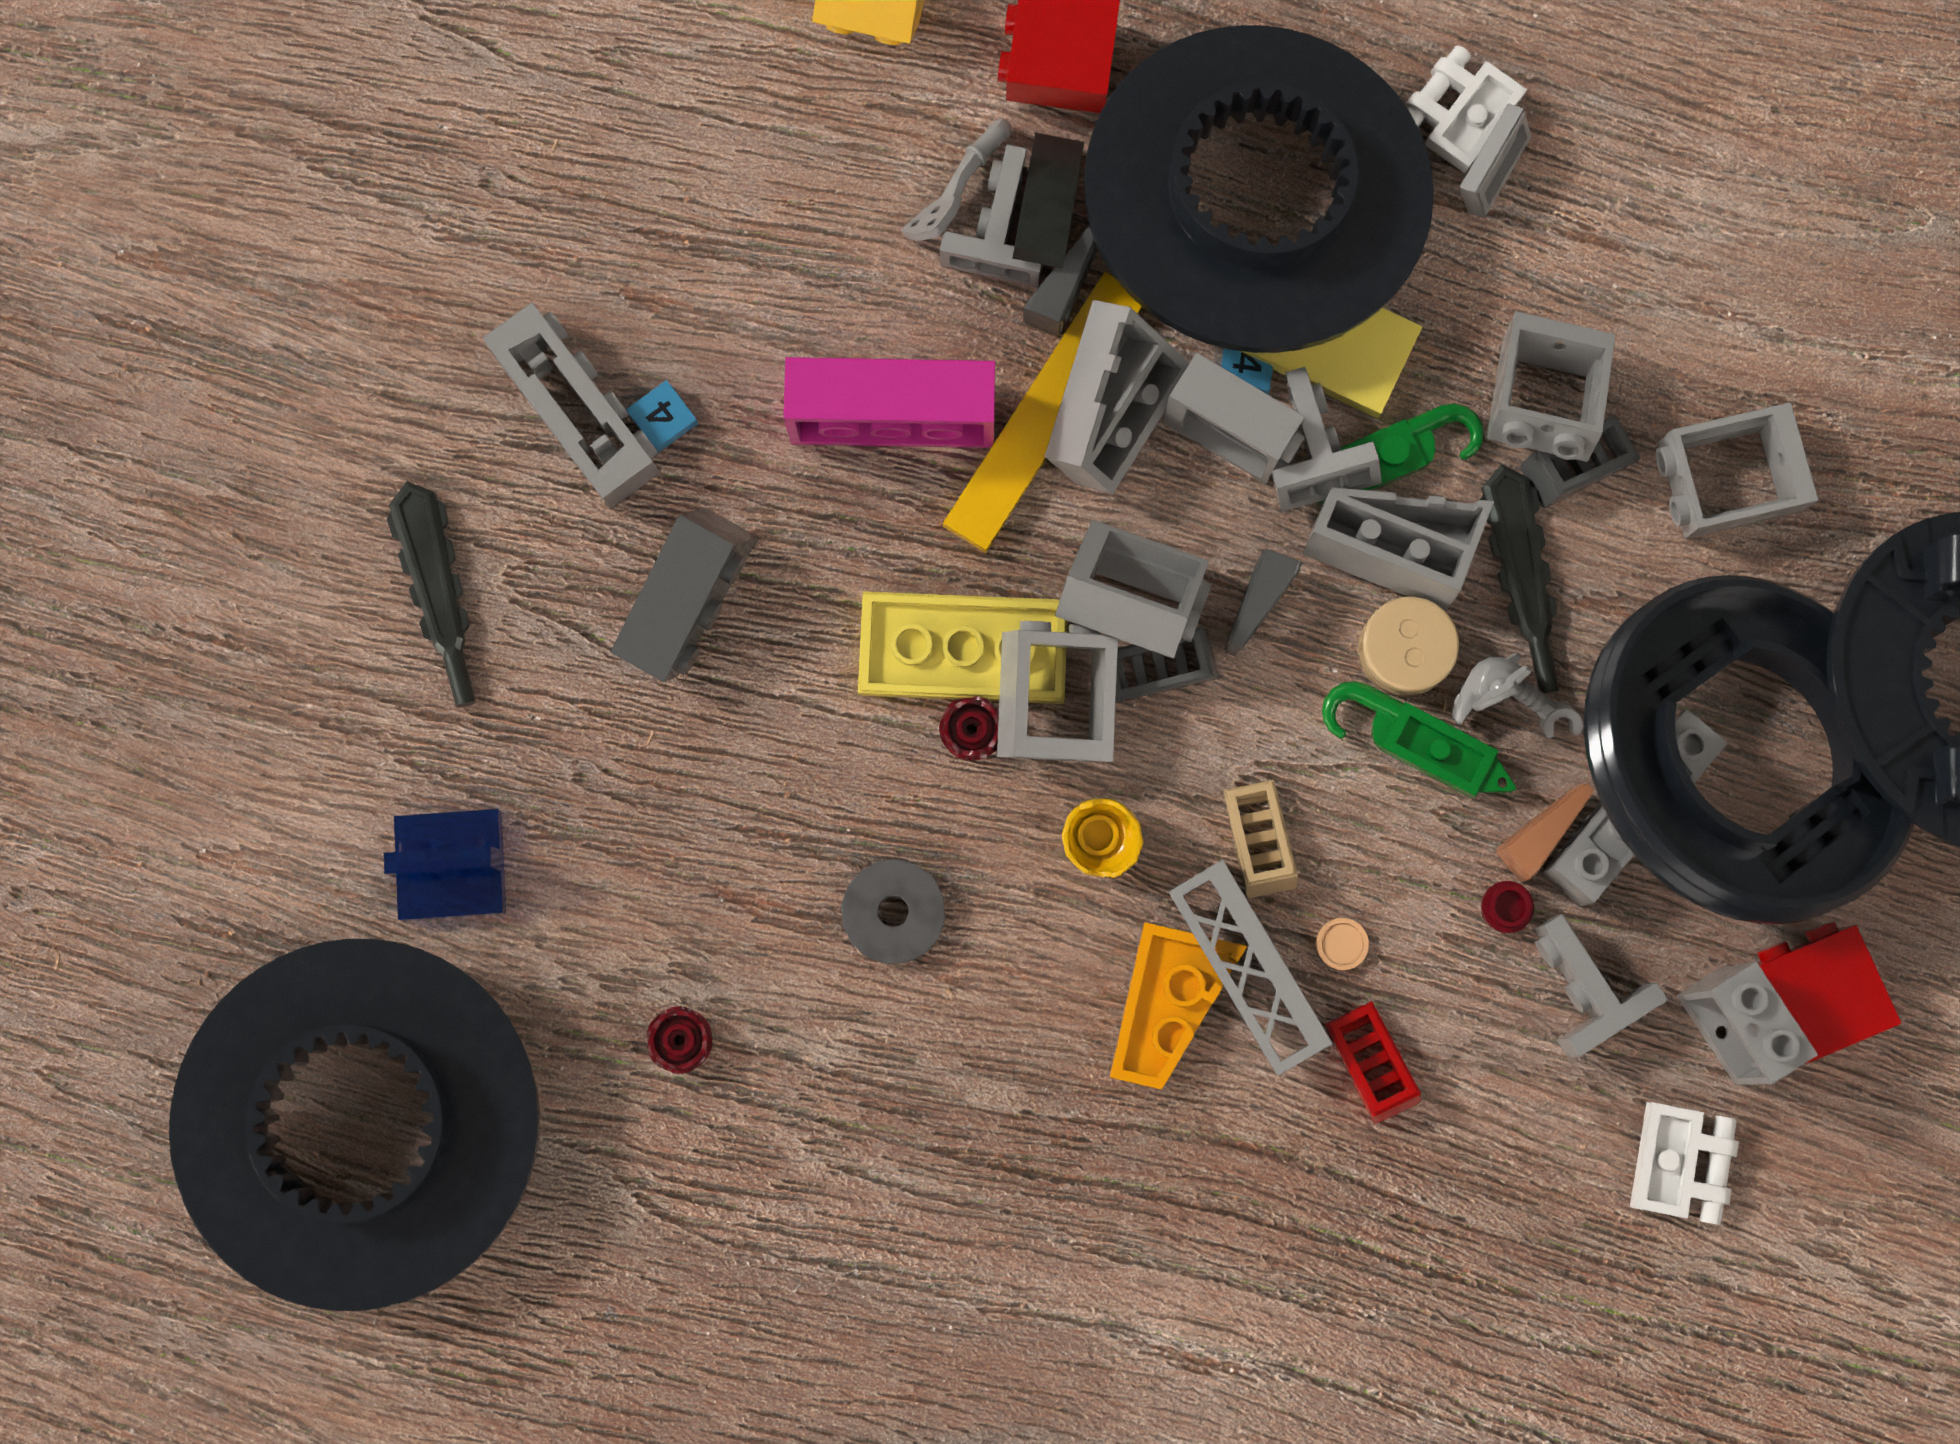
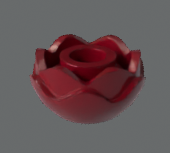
M980 696L954 700L947 706L939 725V734L943 744L951 754L962 760L974 761L990 756L997 750L999 711L988 699ZM969 725H975L977 727V731L973 734H970L967 731V727Z
M683 1006L671 1007L654 1018L648 1027V1054L657 1066L675 1074L688 1073L703 1064L710 1054L712 1048L710 1025L704 1016L694 1010ZM678 1035L684 1036V1044H676L675 1039Z

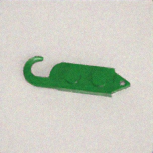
M1451 403L1440 405L1411 419H1404L1340 448L1342 451L1369 442L1374 443L1379 458L1382 483L1360 490L1376 491L1423 470L1432 462L1435 454L1433 430L1452 422L1464 424L1470 432V442L1460 452L1459 456L1462 460H1467L1474 456L1482 446L1484 429L1482 421L1476 412L1465 405ZM1325 500L1318 501V502H1315V503H1322V504H1323Z
M1357 681L1343 682L1337 685L1324 698L1322 706L1323 722L1328 730L1340 739L1346 737V731L1336 720L1337 707L1343 701L1354 700L1376 711L1372 721L1371 735L1374 744L1380 751L1471 799L1479 793H1507L1516 790V786L1496 757L1499 750L1407 702L1403 703L1368 684ZM1498 779L1505 781L1504 788L1498 785Z

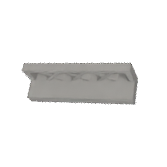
M1223 860L1169 891L1171 898L1277 1076L1333 1044ZM1211 880L1221 897L1217 919L1212 920L1194 915L1183 896ZM1225 907L1229 910L1237 926L1222 922ZM1199 922L1215 926L1211 942ZM1220 928L1242 933L1249 946L1244 966L1221 961L1215 951ZM1253 952L1265 972L1249 968ZM1226 968L1242 972L1238 988ZM1247 974L1270 979L1276 989L1271 1012L1249 1007L1242 993ZM1280 998L1292 1018L1277 1014ZM1253 1014L1269 1018L1266 1033H1264ZM1275 1020L1297 1025L1308 1045L1287 1058L1280 1060L1270 1043Z

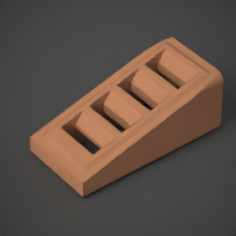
M1581 783L1571 788L1497 847L1496 853L1520 882L1530 880L1538 873L1590 800L1594 790L1588 783Z

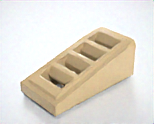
M1269 780L1223 790L1246 897L1253 898L1295 889L1297 887L1298 874L1275 781ZM1266 801L1268 803L1269 809L1243 815L1239 813L1238 807ZM1272 822L1273 829L1244 834L1243 828ZM1277 844L1278 850L1251 856L1248 849ZM1276 865L1282 866V868L1255 874L1253 871L1255 869H1261Z

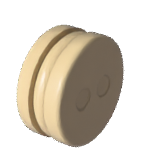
M1420 597L1396 598L1379 607L1364 625L1358 642L1359 661L1368 679L1382 691L1401 697L1421 695L1435 688L1452 671L1459 653L1458 632L1451 617L1439 605Z

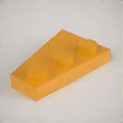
M1146 922L1143 923L1109 1078L1162 1090L1209 1008L1222 990L1223 984L1193 933ZM1217 939L1215 951L1221 961L1236 964L1247 946ZM1226 968L1230 974L1232 972V969Z

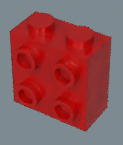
M1018 0V4L1008 3L1004 34L1013 35L1011 52L1001 51L997 82L1006 83V101L1100 113L1107 101L1120 0Z
M1831 921L1804 932L1808 941L1791 949L1787 941H1783L1757 952L1760 962H1757L1818 1054L1803 1065L1902 1024L1857 925L1838 928L1835 921Z

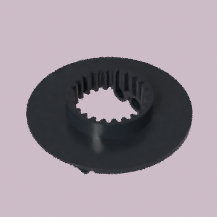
M1264 25L1220 27L1199 32L1165 46L1142 61L1122 80L1101 110L1092 131L1084 173L1087 219L1094 241L1104 262L1126 292L1151 315L1186 336L1225 349L1252 353H1279L1318 346L1342 337L1346 332L1363 324L1379 312L1396 295L1418 262L1428 237L1433 212V175L1423 137L1411 113L1389 84L1360 59L1328 41L1299 31ZM1246 113H1252L1257 122H1263L1265 117L1271 114L1274 115L1276 125L1282 126L1288 120L1293 121L1294 133L1297 135L1309 131L1312 134L1309 144L1312 147L1324 146L1325 149L1321 157L1322 161L1333 163L1329 172V179L1336 181L1331 192V197L1334 199L1324 219H1317L1311 232L1306 229L1299 230L1295 243L1286 235H1281L1277 246H1272L1266 236H1261L1255 245L1249 244L1247 233L1241 232L1233 239L1228 236V225L1225 223L1216 227L1211 226L1212 213L1210 210L1197 211L1201 198L1199 195L1190 194L1193 179L1187 175L1191 164V153L1197 150L1200 138L1206 140L1209 137L1212 125L1219 129L1225 128L1228 116H1231L1238 124L1243 123Z
M1952 512L1926 518L1909 525L1884 541L1859 565L1846 584L1836 605L1829 631L1826 670L1829 695L1839 730L1854 761L1867 780L1902 816L1936 838L1960 848V734L1951 736L1948 733L1951 724L1949 718H1937L1934 712L1940 706V703L1936 699L1927 698L1925 693L1934 684L1932 680L1922 676L1923 671L1932 667V661L1924 654L1936 648L1937 643L1933 638L1945 631V625L1951 624L1960 618V512Z
M341 939L317 943L282 955L258 968L240 981L218 1002L192 1039L178 1072L170 1107L169 1143L176 1184L188 1214L209 1247L237 1274L263 1291L288 1302L323 1310L363 1311L385 1308L410 1301L451 1281L474 1264L493 1245L507 1227L526 1191L536 1160L540 1128L538 1088L526 1049L511 1020L497 1001L477 981L460 968L420 948L393 941ZM348 1042L349 1044L367 1045L369 1043V1047L374 1049H388V1056L392 1059L407 1058L403 1068L406 1073H421L422 1075L415 1085L416 1090L429 1091L431 1096L421 1105L422 1111L434 1115V1121L424 1125L422 1132L432 1138L431 1144L421 1146L417 1150L424 1163L423 1165L409 1166L407 1169L411 1181L394 1183L392 1185L393 1194H379L374 1196L373 1201H361L353 1203V1205L352 1202L348 1201L332 1204L331 1198L320 1197L311 1186L292 1172V1168L285 1162V1155H276L271 1151V1148L280 1141V1136L268 1132V1125L278 1121L280 1116L270 1109L271 1102L283 1100L285 1096L278 1087L280 1081H293L295 1078L291 1065L306 1066L309 1063L308 1052L323 1054L327 1052L328 1045L342 1047L347 1046Z

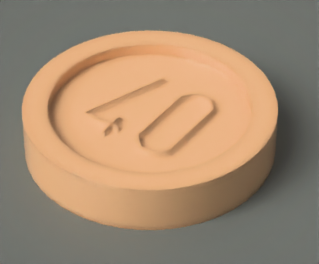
M1336 918L1321 927L1316 936L1315 947L1318 957L1326 966L1334 970L1345 971L1355 968L1363 962L1368 953L1369 940L1365 930L1359 923L1348 918Z

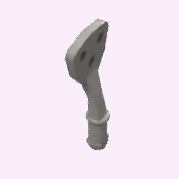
M996 119L973 145L966 147V154L942 196L924 208L903 227L902 232L907 239L914 241L928 240L940 236L958 212L962 201L960 196L967 180L979 166H984L987 158L1005 139L1010 137L1011 124L1008 120Z

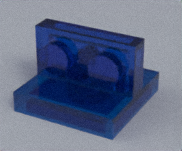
M486 809L394 816L395 852L384 853V874L396 878L399 921L506 914L501 810Z

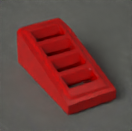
M1372 1001L1325 1024L1373 1124H1378L1421 1102V1092ZM1369 1023L1371 1024L1374 1032L1347 1044L1344 1035ZM1378 1043L1381 1044L1383 1051L1357 1063L1354 1055ZM1390 1063L1393 1071L1367 1082L1364 1077L1365 1074ZM1400 1083L1403 1091L1377 1102L1374 1094Z

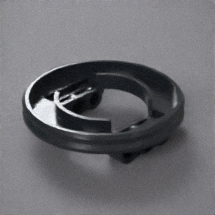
M1722 575L1687 581L1656 596L1628 617L1610 636L1592 670L1584 707V741L1591 777L1603 808L1627 847L1655 877L1677 894L1716 914L1758 924H1786L1819 917L1858 899L1871 890L1888 874L1898 861L1908 843L1914 824L1893 808L1872 786L1854 761L1842 738L1831 704L1826 670L1827 644L1834 612L1813 598L1788 586L1749 576ZM1734 660L1764 667L1785 679L1799 691L1817 714L1826 733L1831 750L1833 767L1831 787L1808 804L1795 810L1788 816L1790 818L1788 821L1768 834H1761L1746 829L1718 812L1702 796L1692 782L1684 767L1677 745L1675 732L1676 703Z

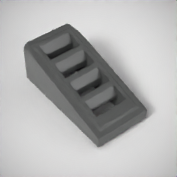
M1090 227L1081 234L1066 253L1063 268L1055 267L1026 303L1023 309V322L1027 325L1057 337L1063 334L1098 250Z
M1616 415L1604 420L1602 436L1615 459L1609 460L1598 441L1590 456L1596 466L1595 468H1592L1589 461L1569 460L1577 474L1576 477L1572 475L1564 459L1554 454L1537 450L1520 465L1523 475L1529 478L1530 486L1537 489L1538 500L1542 507L1546 508L1562 501L1641 459Z
M1269 549L1262 551L1256 562L1226 642L1225 653L1236 656L1238 652L1242 651L1298 575L1303 564L1302 562Z
M1203 627L1196 628L1191 642L1183 639L1180 640L1174 657L1178 675L1173 677L1169 675L1165 655L1134 644L1118 648L1115 703L1219 679L1208 630ZM1189 644L1194 646L1199 670L1190 672L1185 651V645ZM1152 653L1158 678L1157 681L1149 682L1143 655ZM1127 658H1132L1138 684L1130 688L1122 661Z

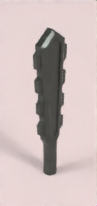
M1501 464L1482 486L1483 496L1479 500L1494 501L1487 519L1493 531L1488 537L1492 556L1501 561L1502 569L1497 574L1501 590L1510 594L1511 603L1507 606L1510 623L1519 627L1520 634L1529 644L1538 690L1544 694H1551L1560 691L1549 643V635L1552 628L1551 620L1557 614L1555 599L1548 595L1546 591V585L1551 581L1549 563L1541 559L1540 553L1546 546L1543 527L1535 521V514L1540 509L1537 489L1530 486L1528 477Z
M406 481L389 504L391 513L387 517V522L392 537L399 540L402 545V549L398 554L402 570L405 574L412 576L414 582L409 588L413 605L422 609L424 613L423 618L419 622L425 639L432 641L434 647L443 656L456 708L467 707L476 703L463 655L464 633L470 625L467 611L458 605V599L463 594L460 577L452 573L451 565L456 560L453 542L444 535V529L449 524L446 507L443 502L437 500L435 492Z

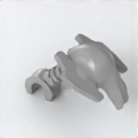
M1517 652L1506 658L1488 657L1478 662L1472 668L1465 683L1459 687L1461 691L1457 694L1454 701L1452 717L1458 725L1462 724L1472 708L1475 711H1480L1513 696L1514 699L1521 701L1522 704L1528 706L1539 716V726L1547 738L1554 737L1553 725L1557 719L1562 717L1568 718V726L1573 735H1580L1583 728L1582 719L1574 707L1565 702H1554L1542 691L1523 681L1532 670L1528 666L1522 667L1517 664L1522 658Z

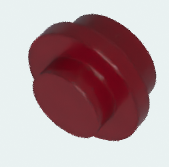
M1502 881L1492 885L1484 893L1481 900V914L1486 924L1493 930L1505 934L1515 933L1524 929L1530 923L1534 914V901L1530 892L1521 884L1513 881Z

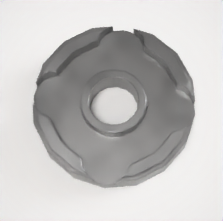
M900 859L878 861L862 869L847 886L841 904L842 925L852 945L867 958L884 964L908 963L926 954L939 938L945 922L944 897L935 879L920 866ZM891 897H897L905 901L909 910L906 921L897 927L885 925L878 916L881 903Z

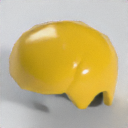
M1093 798L1081 802L1067 816L1062 831L1065 855L1079 870L1090 876L1111 878L1121 876L1137 863L1143 846L1141 825L1132 810L1121 802L1108 798Z

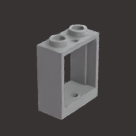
M1515 311L1502 340L1487 439L1502 442L1514 448H1528L1554 454L1562 459H1576L1588 462L1603 432L1616 334ZM1517 361L1586 377L1580 422L1510 406Z
M1197 352L1169 395L1162 423L1266 485L1272 477V470L1291 465L1305 439V436L1298 433L1305 416Z
M1791 402L1672 429L1658 442L1659 448L1656 449L1657 467L1663 478L1668 477L1673 495L1669 500L1670 514L1674 524L1677 527L1681 526L1685 539L1801 513L1819 501ZM1759 432L1778 500L1703 517L1685 449Z
M1092 519L1068 573L1055 616L1174 658L1181 639L1189 642L1192 641L1212 585V583L1203 581L1209 561ZM1097 573L1180 603L1178 610L1093 580L1094 576Z
M1020 621V629L1002 632L997 757L1113 762L1118 638L1100 635V632L1078 624H1070L1069 633L1051 632V622ZM1031 646L1092 650L1089 739L1027 736Z
M1756 961L1718 968L1676 995L1735 1085L1774 1084L1818 1055ZM1720 1026L1726 1029V1037L1723 1039L1718 1038L1716 1035V1029Z

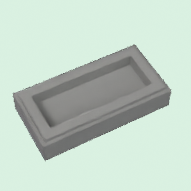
M1507 104L1459 188L1468 213L1482 218L1488 214L1530 141L1532 135L1524 108Z

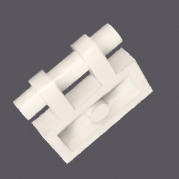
M1457 45L1447 58L1441 57L1431 69V79L1421 92H1414L1405 103V106L1411 113L1417 127L1422 123H1428L1435 128L1428 137L1425 146L1466 174L1507 104L1517 106L1527 89L1487 61L1475 76L1464 69L1471 59V54L1462 46ZM1447 89H1454L1461 95L1448 111L1437 102Z
M1646 1102L1630 1207L1688 1219L1691 1198L1702 1200L1699 1221L1721 1225L1724 1204L1730 1205L1732 1189L1727 1188L1731 1157H1737L1739 1141L1734 1140L1737 1119L1715 1116L1713 1135L1711 1136L1701 1134L1704 1112ZM1698 1150L1710 1153L1705 1183L1694 1181Z

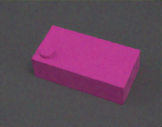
M785 357L783 419L791 445L991 448L994 444L995 361Z

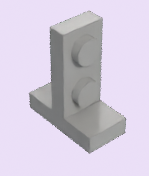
M1006 144L1003 161L993 160L988 190L995 191L992 208L982 207L976 237L979 238L944 231L940 246V266L1039 287L1043 264L1012 259L1014 246L1007 245L1026 167V148Z
M1306 367L1285 372L1293 409L1305 416L1299 429L1301 434L1305 436L1303 442L1309 460L1272 470L1281 511L1284 512L1325 500L1331 487L1360 490L1381 484L1379 458L1374 443L1369 442L1341 451L1334 426L1324 428L1321 414L1328 413V408L1321 384L1311 385Z
M1562 914L1551 917L1533 928L1540 938L1535 942L1539 953L1551 968L1558 966L1569 984L1564 988L1570 1001L1579 1012L1584 1013L1587 1011L1591 1016L1590 1019L1557 1039L1568 1058L1582 1056L1668 1001V998L1657 982L1643 984L1618 1000Z

